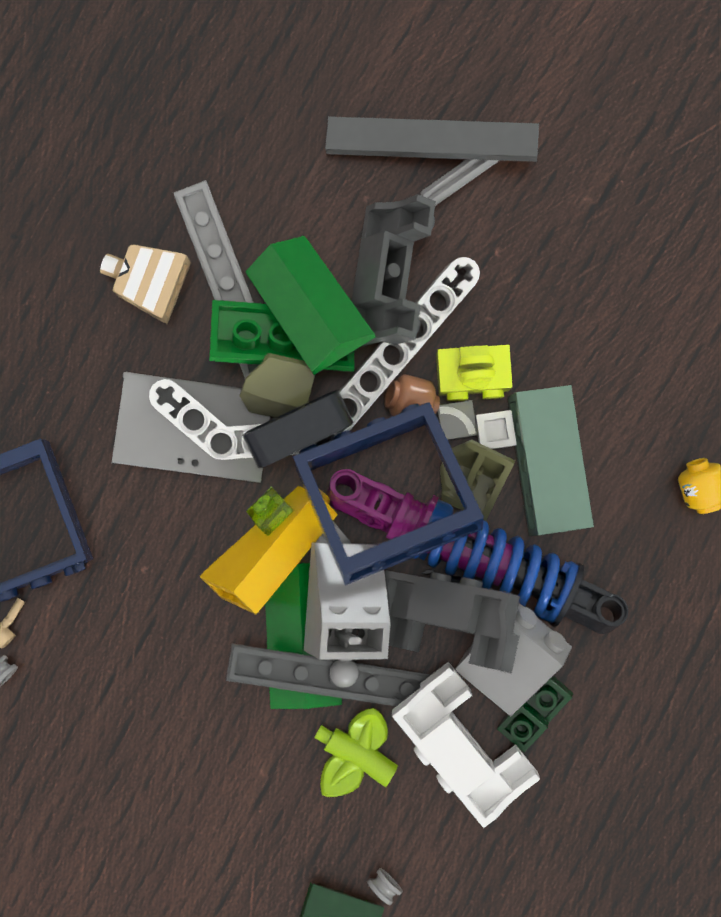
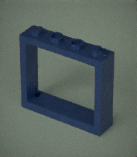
M430 402L421 406L419 404L410 405L404 408L400 414L388 419L385 417L374 419L363 429L355 432L344 431L336 435L333 441L320 446L317 444L310 445L300 450L299 454L293 456L297 473L345 585L483 529L484 516ZM425 425L464 510L348 557L311 471Z
M41 438L0 454V475L35 461H42L76 554L0 583V602L18 596L17 589L29 584L32 590L53 582L51 576L64 571L65 576L81 572L86 569L84 563L93 560L50 442Z

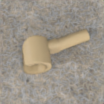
M19 598L16 599L7 616L0 622V648H5L16 636L8 627L13 623L25 603Z

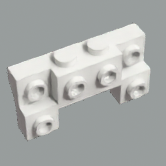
M447 662L421 682L420 688L393 708L392 717L416 745L413 749L421 762L426 766L431 763L439 773L436 775V778L447 793L454 791L481 826L485 828L497 819L512 801L539 781L540 777L538 771L516 744L492 761L452 711L470 698L472 692L457 671Z

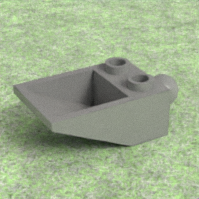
M312 542L304 651L319 660H336L330 668V678L336 686L346 688L352 686L357 681L359 675L358 667L352 659H388L390 615L385 573L382 570L345 585L328 544L325 542ZM342 543L348 557L379 545ZM353 629H359L357 636L352 634Z

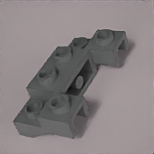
M417 194L400 201L375 202L366 206L352 303L374 332L375 338L362 346L382 341L397 345L416 340V334L420 327L419 313L421 305L406 300L414 241L431 236V231L435 224L434 211L436 201Z
M385 571L390 615L389 646L419 652L425 624L475 634L468 664L512 673L520 637L512 634L520 596L482 588L483 582L461 577L460 584L451 582L452 576L431 572L430 577L425 578Z

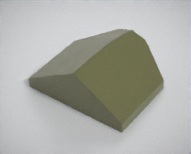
M268 353L264 357L263 362L245 378L240 398L249 412L276 418L308 403L315 375L312 374L306 363L302 360Z
M469 440L452 447V451L486 521L516 460L474 440ZM442 462L440 466L442 500L460 510H464Z

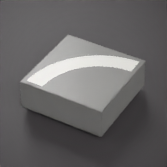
M472 400L439 405L437 411L438 419L447 440L478 435Z

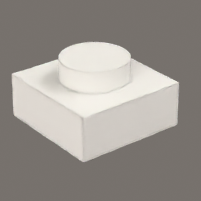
M511 410L475 416L480 444L490 449L517 445Z

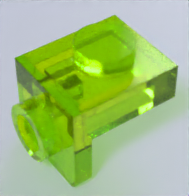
M271 486L246 512L258 528L269 536L294 510Z

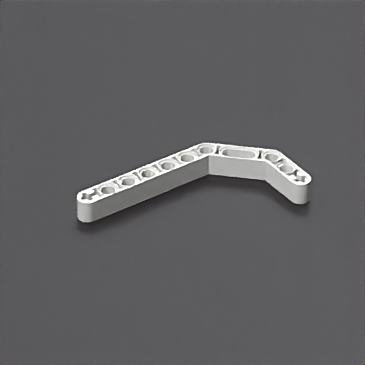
M461 257L452 261L416 300L415 303L421 305L419 320L423 326V333L419 338L397 345L384 341L380 342L341 387L339 392L342 398L349 399L354 404L355 409L351 416L354 423L333 434L330 441H333V438L339 433L352 429L475 286L479 279L480 271L474 260ZM464 268L466 270L464 274L466 280L457 283L453 288L447 286L456 278L458 274L456 270ZM434 292L442 294L445 298L446 305L442 311H437L430 305V296ZM388 345L395 346L400 352V360L396 365H390L384 360L383 351ZM365 372H371L377 378V387L372 392H366L360 386V377ZM163 379L152 385L149 399L153 407L210 456L220 460L253 458L242 435L261 424L225 426L177 383ZM170 386L174 388L175 391L172 396L180 404L184 397L190 401L189 404L181 408L176 419L170 414L175 410L171 404L165 402L163 405H160L157 402L160 399V395L157 393L159 388L162 387L165 390L169 389ZM197 409L204 415V424L200 429L190 430L184 425L183 417L188 410ZM225 433L231 438V448L226 453H217L211 448V439L215 434ZM300 450L291 455L299 454Z

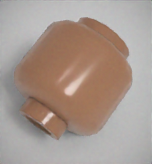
M407 374L401 375L396 381L393 380L389 384L384 400L385 407L389 408L392 417L400 414L404 408L410 405L419 404L421 406L430 402L436 414L440 405V397L436 395L433 382Z

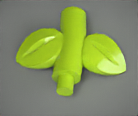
M371 708L358 713L349 724L348 734L338 728L332 732L322 725L318 729L314 738L324 743L325 747L323 750L333 755L325 763L321 775L320 787L323 796L337 797L353 792L359 787L364 777V772L384 787H387L398 765L378 751L388 736L387 723L378 710Z

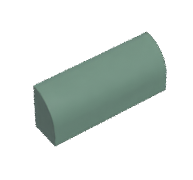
M572 386L522 391L508 396L509 410L512 412L517 445L515 450L529 536L594 527Z

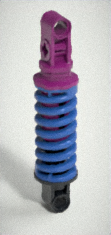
M342 469L333 474L326 494L330 500L329 504L334 509L358 519L369 527L386 532V538L390 540L453 514L452 505L440 500L435 495L426 504L421 503L419 500H415L413 498L414 495L409 492L402 495L391 487L368 479L350 469ZM341 484L347 485L352 489L353 494L343 496L336 491L335 487ZM380 502L377 510H375L374 507L376 503ZM485 520L482 530L413 558L425 560L427 554H429L427 562L432 568L437 567L441 560L447 562L445 567L447 575H455L458 568L465 571L463 578L475 579V577L483 579L482 588L491 590L493 585L498 586L502 582L499 591L511 593L513 588L519 590V603L526 607L529 598L532 596L538 599L533 612L538 618L548 622L550 626L555 628L566 617L596 633L608 634L623 624L628 617V606L623 598L582 579L584 573L583 564L565 561L560 567V558L557 554L548 553L542 558V549L536 544L530 545L524 551V541L519 536L511 538L506 543L507 533L505 530L497 528L489 535V524ZM601 607H606L612 612L613 622L607 621L602 616Z

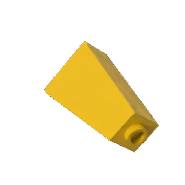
M297 486L201 574L200 578L221 599L257 614L309 551L311 543L316 542L323 534L304 487ZM319 489L333 521L338 514L329 505V497Z

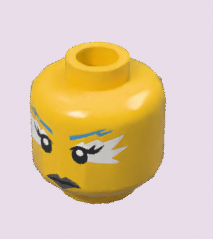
M707 458L688 462L686 464L687 469L678 477L684 503L688 508L695 509L699 514L720 510L721 465L709 463Z

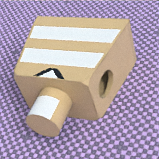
M130 245L124 259L107 253L103 258L100 273L116 279L113 292L118 297L159 321L168 324L191 262L187 255L182 253Z

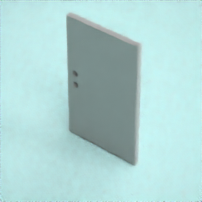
M132 372L123 373L124 381L112 463L261 483L263 467L258 468L253 458L227 460L213 458L157 411L149 399L152 385L157 381L166 379L177 383L225 426L263 424L269 421L270 416L248 411L240 398L242 388ZM171 386L167 390L162 387L159 388L157 393L160 395V399L157 402L160 405H163L165 402L171 404L175 410L170 414L176 419L181 408L189 404L190 401L184 397L180 404L172 396L175 391L174 388ZM197 409L188 410L183 417L184 425L190 430H198L204 424V415ZM217 433L212 437L210 444L215 452L222 454L231 448L232 441L229 435Z

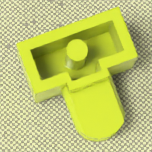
M510 345L469 346L437 350L439 396H447V401L468 400V394L482 393L483 399H498L504 397V392H509L512 389Z

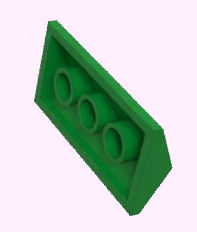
M305 236L270 244L245 271L313 375L375 338L374 332Z
M212 300L209 361L260 365L268 353L304 361L266 304ZM354 351L331 364L325 370L354 372Z
M298 563L265 603L268 649L310 655L304 651L310 563ZM269 687L271 709H310L342 705V698Z

